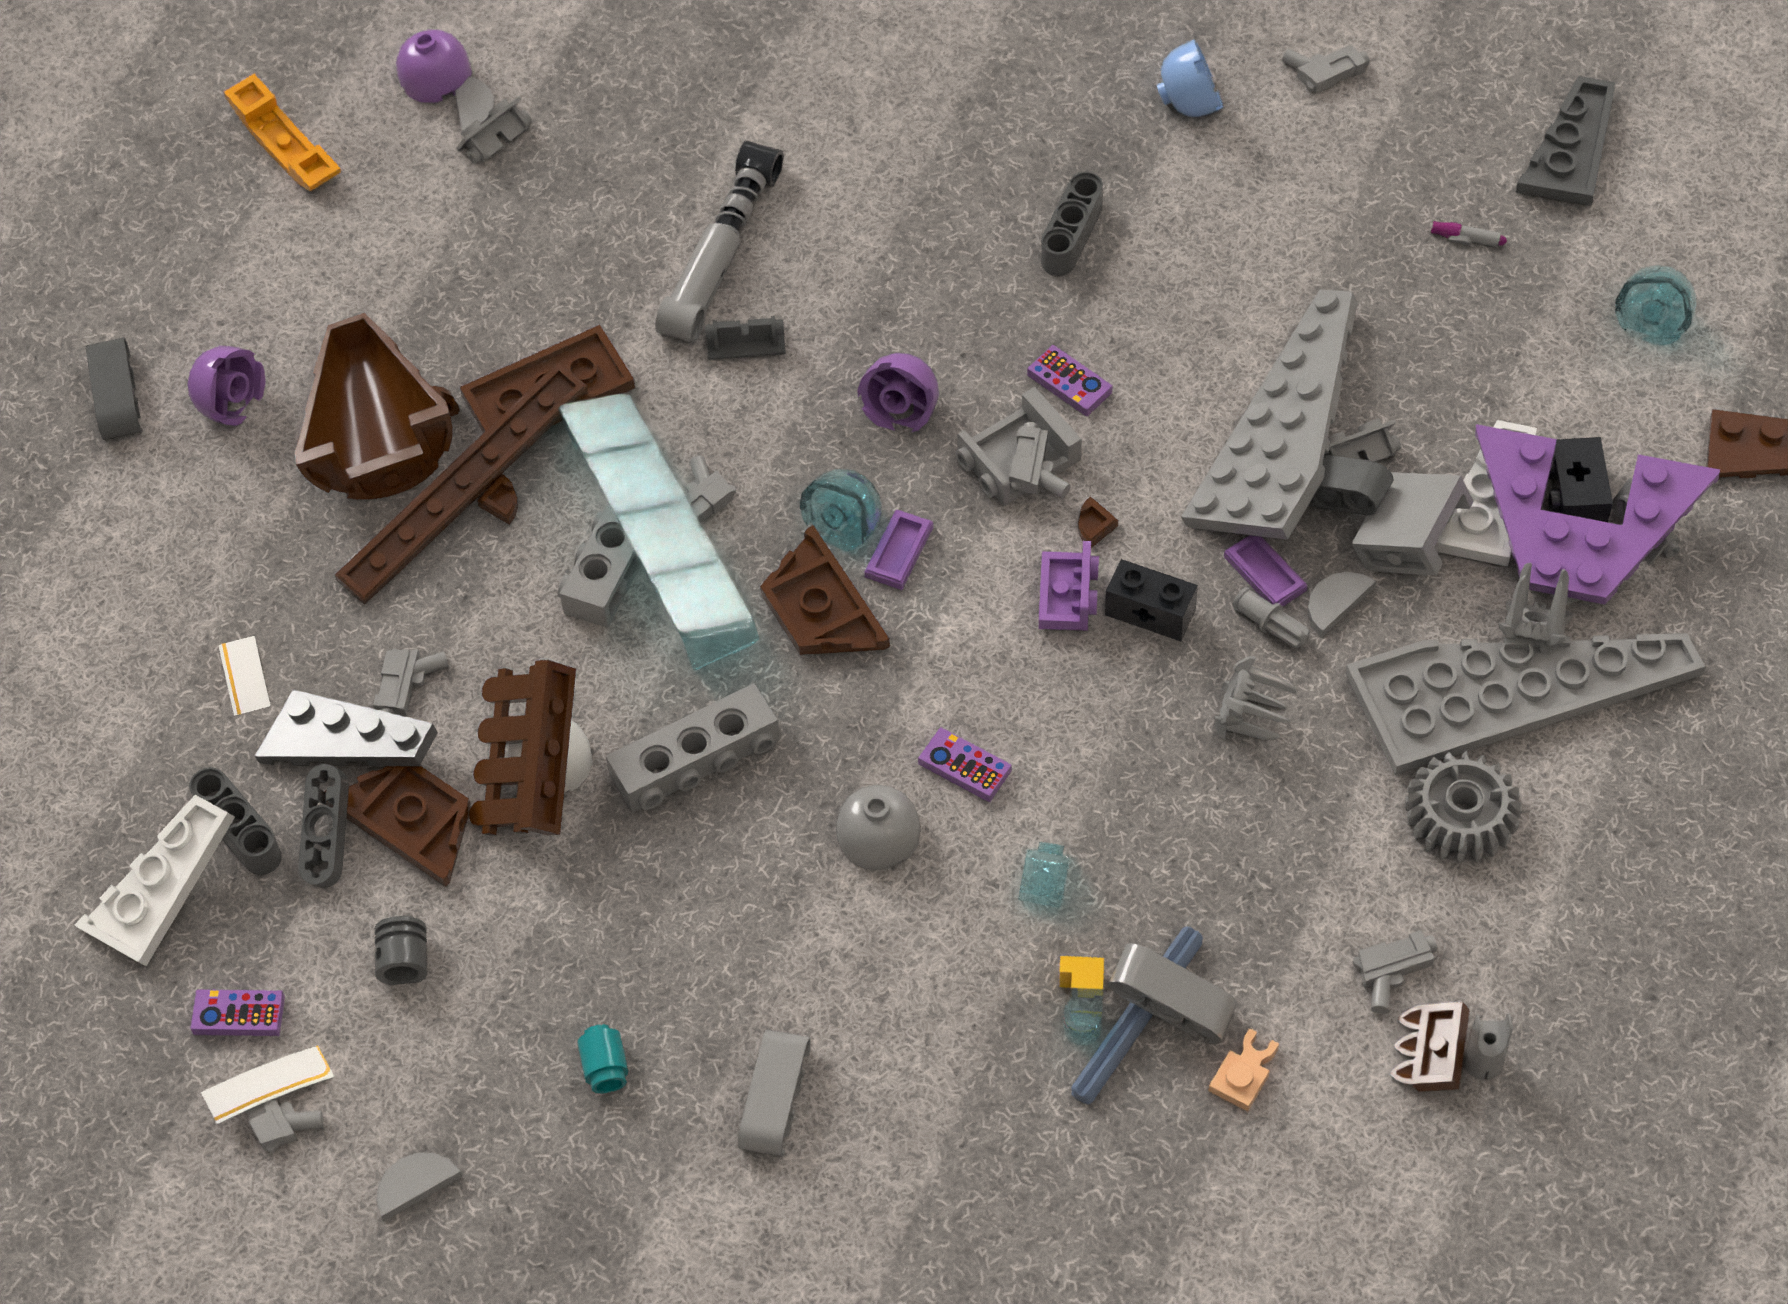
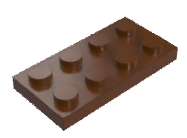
M598 325L460 387L462 398L484 433L557 362L563 364L586 384L588 392L555 424L635 389L634 378L601 325Z

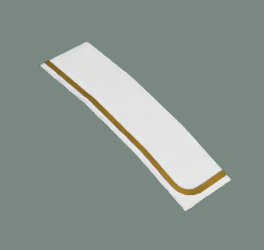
M255 636L219 645L234 716L269 707L270 701Z
M315 1046L239 1074L201 1092L216 1123L219 1124L257 1105L297 1089L333 1078L334 1075L319 1047Z

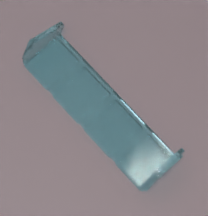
M617 394L561 405L558 410L571 442L575 448H580L655 591L679 633L693 670H698L755 644L759 640V635L753 618L630 395Z

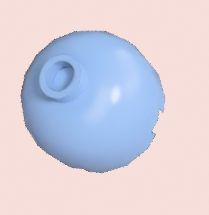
M1192 40L1171 51L1164 59L1161 67L1163 82L1157 84V89L1165 105L1172 103L1179 113L1188 117H1201L1223 109L1221 97L1218 90L1215 93L1213 89L1215 88L1212 80L1213 76L1198 43Z

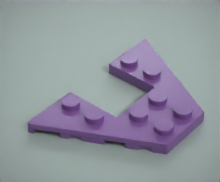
M1476 424L1475 437L1478 439L1483 454L1486 472L1491 480L1499 514L1507 531L1509 546L1513 558L1516 560L1519 578L1524 565L1531 562L1529 590L1554 595L1561 570L1565 569L1569 575L1568 598L1604 605L1617 592L1618 587L1623 581L1628 580L1634 574L1644 558L1654 548L1656 549L1674 530L1675 524L1693 509L1695 502L1713 483L1716 484L1720 473L1719 469L1638 454L1623 524L1618 525L1541 510L1557 439Z

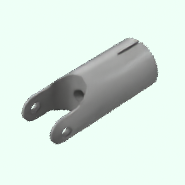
M1476 1014L1463 1061L1465 1069L1471 1076L1484 1080L1486 1075V1080L1500 1074L1513 1030V1021L1510 1014H1507L1505 1020L1480 1021L1479 1015Z

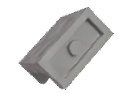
M1036 387L1022 394V408L972 438L965 430L957 434V450L955 454L959 464L966 471L972 469L979 477V484L983 492L989 498L995 496L1003 506L1026 493L1020 490H1012L1009 482L1013 455H1016L1018 426H1024L1026 422H1034L1039 425L1040 429L1048 430V443L1044 461H1052L1053 475H1057L1081 460L1082 439Z
M1391 472L1394 479L1392 485L1375 514L1366 516L1351 544L1365 569L1370 571L1437 576L1443 563L1434 546L1454 509H1470L1474 501L1461 475Z

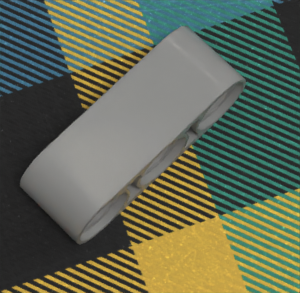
M1126 944L1108 984L1109 988L1122 998L1191 1036L1196 1037L1200 1034L1210 1038L1209 1043L1219 1044L1237 1005V1000L1228 992L1151 949L1138 944Z
M770 1029L765 1031L738 1135L739 1149L780 1157L784 1156L785 1150L782 1149L784 1136L789 1137L795 1114V1109H792L795 1096L799 1097L806 1071L802 1069L804 1057H809L810 1037Z

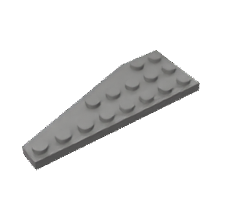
M1318 291L1182 514L1181 518L1185 525L1194 529L1289 539L1324 478L1325 468L1323 466L1324 454L1329 453L1330 448L1328 433L1330 424L1335 422L1343 381L1340 372L1342 365L1346 364L1348 355L1345 346L1347 336L1352 335L1358 304L1352 291Z
M1675 633L1637 634L1635 639L1609 640V635L1593 636L1592 640L1571 641L1570 636H1567L1563 643L1556 646L1546 645V641L1534 640L1532 638H1504V642L1477 643V639H1461L1460 644H1439L1438 640H1422L1347 664L1345 674L1396 775L1427 765L1433 757L1443 760L1448 752L1455 756L1464 753L1466 750L1470 751L1702 676L1706 666L1688 634Z

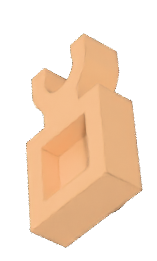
M1250 1028L1244 1036L1242 1054L1238 1055L1230 1050L1209 1085V1092L1246 1111H1249L1269 1077L1270 1070L1262 1067V1065L1271 1061L1279 1048V1043L1271 1040L1267 1049L1263 1051L1255 1050L1252 1044L1256 1039L1257 1032Z

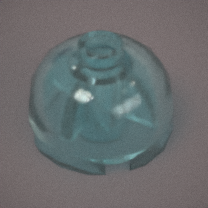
M1648 266L1639 269L1626 280L1616 298L1615 314L1625 332L1629 328L1650 335L1641 340L1659 346L1671 344L1680 339L1681 335L1692 324L1696 314L1697 295L1692 283L1682 272L1670 266ZM1640 318L1647 324L1658 325V331L1648 332L1640 324Z
M841 468L824 472L814 479L801 493L799 506L806 525L808 526L812 522L816 529L830 535L821 536L825 542L843 551L854 550L858 545L863 544L879 526L882 513L880 495L875 486L864 475L854 470ZM856 522L854 530L847 534L853 523ZM831 529L840 531V533H842V534H844V535H843V536H840L839 534L835 533V532L832 531Z

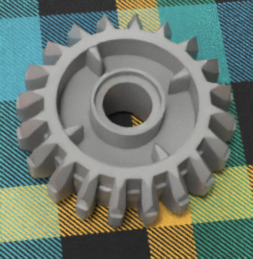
M1467 750L1462 754L1461 759L1458 760L1450 752L1445 755L1443 763L1433 757L1429 761L1428 768L1420 767L1416 773V778L1412 779L1408 785L1407 792L1409 795L1406 796L1404 805L1406 811H1408L1406 817L1408 826H1415L1413 831L1415 840L1426 838L1425 847L1427 851L1439 845L1441 847L1440 855L1442 860L1449 855V850L1457 852L1456 858L1459 863L1465 859L1466 852H1471V856L1476 862L1482 859L1483 849L1493 857L1498 852L1499 845L1506 847L1510 843L1511 834L1517 832L1519 826L1518 818L1522 812L1521 803L1518 802L1520 797L1519 788L1511 787L1513 782L1511 774L1500 775L1501 767L1499 762L1490 767L1485 765L1486 759L1484 754L1477 761L1469 760L1470 756ZM1465 804L1469 806L1471 809L1463 810L1455 805Z

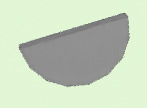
M468 76L460 88L455 90L462 131L476 120L483 124L491 118L488 112L495 106L490 88L481 80Z
M1353 572L1331 574L1319 581L1310 593L1308 614L1311 627L1322 638L1375 589L1376 581L1364 574Z
M415 1153L400 1158L386 1170L378 1184L376 1202L383 1222L463 1177L461 1171L450 1159L436 1153Z

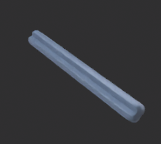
M1189 926L1182 928L1163 957L1186 968L1202 945V934ZM1130 1002L1072 1085L1071 1094L1074 1098L1087 1105L1094 1101L1153 1014Z

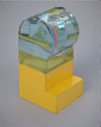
M1060 956L1059 987L1071 988V1000L1066 1004L1063 1013V1029L1067 1039L1077 1045H1089L1095 1042L1101 1033L1104 958Z

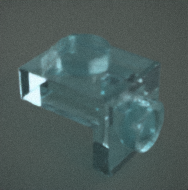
M1039 841L1038 849H1027L1018 900L1061 908L1069 865L1072 863L1073 855L1064 854L1063 845Z

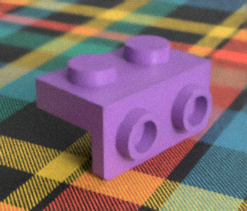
M1083 541L1082 553L1042 551L1039 629L1088 631V615H1097V590H1089L1090 580H1098L1099 556H1091V541Z

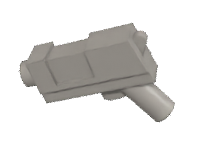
M1351 44L1326 56L1316 54L1311 58L1289 48L1284 53L1282 62L1297 69V78L1307 85L1309 92L1314 91L1318 93L1336 85L1339 81L1364 73L1366 66L1370 64V59L1365 51L1359 53Z
M1026 422L1024 426H1018L1016 455H1013L1009 474L1010 488L1038 495L1039 487L1042 486L1057 496L1064 498L1068 494L1071 485L1052 474V461H1044L1048 443V430L1040 429L1037 423Z
M695 456L690 460L689 463L695 481L687 485V494L667 509V516L671 520L668 523V527L676 536L683 532L689 535L697 529L696 526L710 515L716 514L734 499L733 495L736 493L735 486L729 485L717 470L710 475L703 456Z
M392 649L386 651L381 671L382 682L379 694L375 695L374 709L406 717L413 686H422L425 674L449 667L444 651L421 659L418 649Z
M1422 930L1410 933L1408 938L1387 945L1386 942L1359 950L1358 957L1353 958L1352 964L1360 970L1364 988L1373 985L1371 1010L1373 1012L1385 1014L1389 1011L1390 988L1401 986L1404 983L1403 975L1433 966L1434 956L1432 953L1437 951V944L1432 935L1425 937Z
M272 1099L245 1111L250 1119L251 1128L264 1151L267 1150L268 1153H274L278 1146L297 1140L293 1132L295 1130L323 1128L322 1110L295 1113L291 1103L288 1101L283 1102L279 1106L276 1100Z

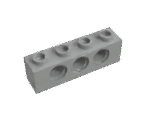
M628 467L620 481L616 480L612 484L608 496L609 502L603 512L599 511L596 514L592 524V533L587 543H582L579 546L575 556V565L570 575L566 574L563 576L558 588V597L561 598L564 614L606 628L609 627L661 528L667 516V509L674 503L671 481ZM596 577H603V578L598 579V580H592L593 578H596Z
M755 683L607 755L606 761L609 775L632 813L641 808L644 810L653 809L664 800L665 796L679 789L681 791L691 790L701 782L702 778L716 771L719 773L727 772L735 767L740 759L752 753L762 754L770 750L775 745V742L780 740L778 719ZM730 731L740 732L733 736L725 735ZM694 749H701V750H703L702 752H700V753H698V754H689V753H688V752H690L691 750H694ZM655 768H666L659 773L651 772Z

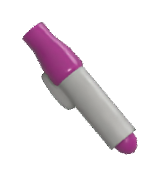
M1433 221L1431 233L1441 235L1447 238L1449 242L1468 246L1471 243L1498 248V246H1503L1507 243L1506 237L1501 235L1500 232L1465 226L1461 223Z

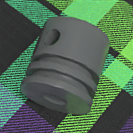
M394 916L378 922L374 928L376 979L388 985L419 983L424 980L428 974L426 924L420 919L410 916Z

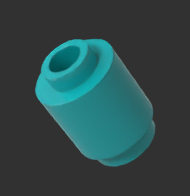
M606 1024L587 1028L584 1031V1035L577 1040L585 1082L591 1085L594 1093L598 1094L620 1090L626 1085V1076L629 1073L620 1032Z

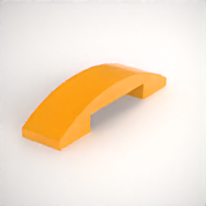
M255 74L250 75L224 91L225 98L252 136L299 185L312 191L341 173L340 167L319 144L314 146L277 106L274 94Z

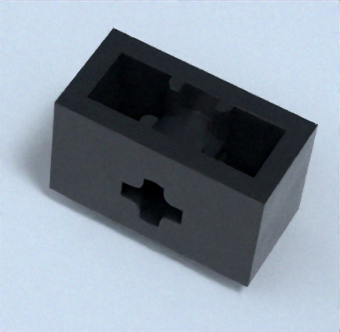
M1601 437L1557 439L1548 479L1552 483V489H1549L1548 492L1549 511L1608 522L1613 501Z
M1121 559L1106 589L1105 616L1181 642L1196 611L1198 585Z

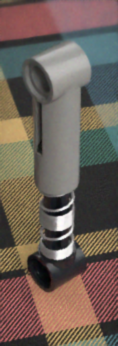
M747 140L743 142L736 159L734 188L728 192L723 201L720 213L715 217V223L709 224L705 228L671 297L666 296L661 302L655 322L657 333L692 343L697 341L705 324L706 311L740 246L738 230L740 226L746 225L753 211L752 203L758 200L757 194L761 193L767 185L774 186L782 171L784 162L782 150Z

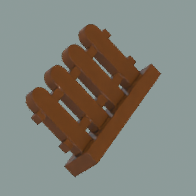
M551 660L535 661V665L530 666L529 674L513 675V670L503 668L498 669V677H491L485 681L482 687V697L485 701L495 704L493 718L484 719L480 723L478 738L481 742L491 745L489 759L480 760L476 764L473 776L478 784L486 786L485 800L475 802L469 812L471 823L482 827V834L488 836L497 835V827L514 826L513 832L520 834L532 831L547 836L560 835L576 668ZM526 702L525 715L509 716L510 703ZM522 743L520 757L504 758L506 744ZM518 784L517 798L500 799L501 786Z

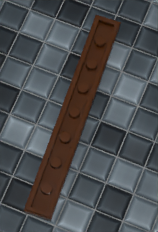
M557 362L335 574L336 580L365 605L588 392V386L563 364Z

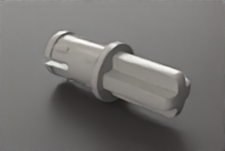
M1249 587L1243 588L1235 597L1233 609L1259 624V629L1263 633L1269 631L1293 648H1298L1306 643L1310 634L1309 629L1283 612V606L1279 603L1271 604L1253 592Z

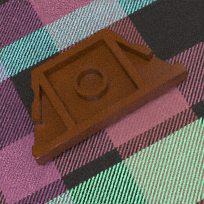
M814 525L808 527L804 532L803 541L795 551L789 550L780 561V567L775 572H772L760 586L761 596L798 653L806 655L885 650L889 648V637Z
M385 766L381 770H372L358 776V783L349 786L346 819L444 887H447L451 881L471 809L469 798L422 766ZM326 801V805L333 808L334 805Z

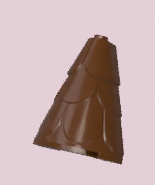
M365 313L328 325L313 370L315 378L304 409L306 414L294 452L296 466L303 476L319 489L327 493L331 489L346 493L349 499H379L396 495L415 487L434 473L439 467L438 460L444 451H449L453 427L446 401L421 376L420 371L401 354L397 344Z

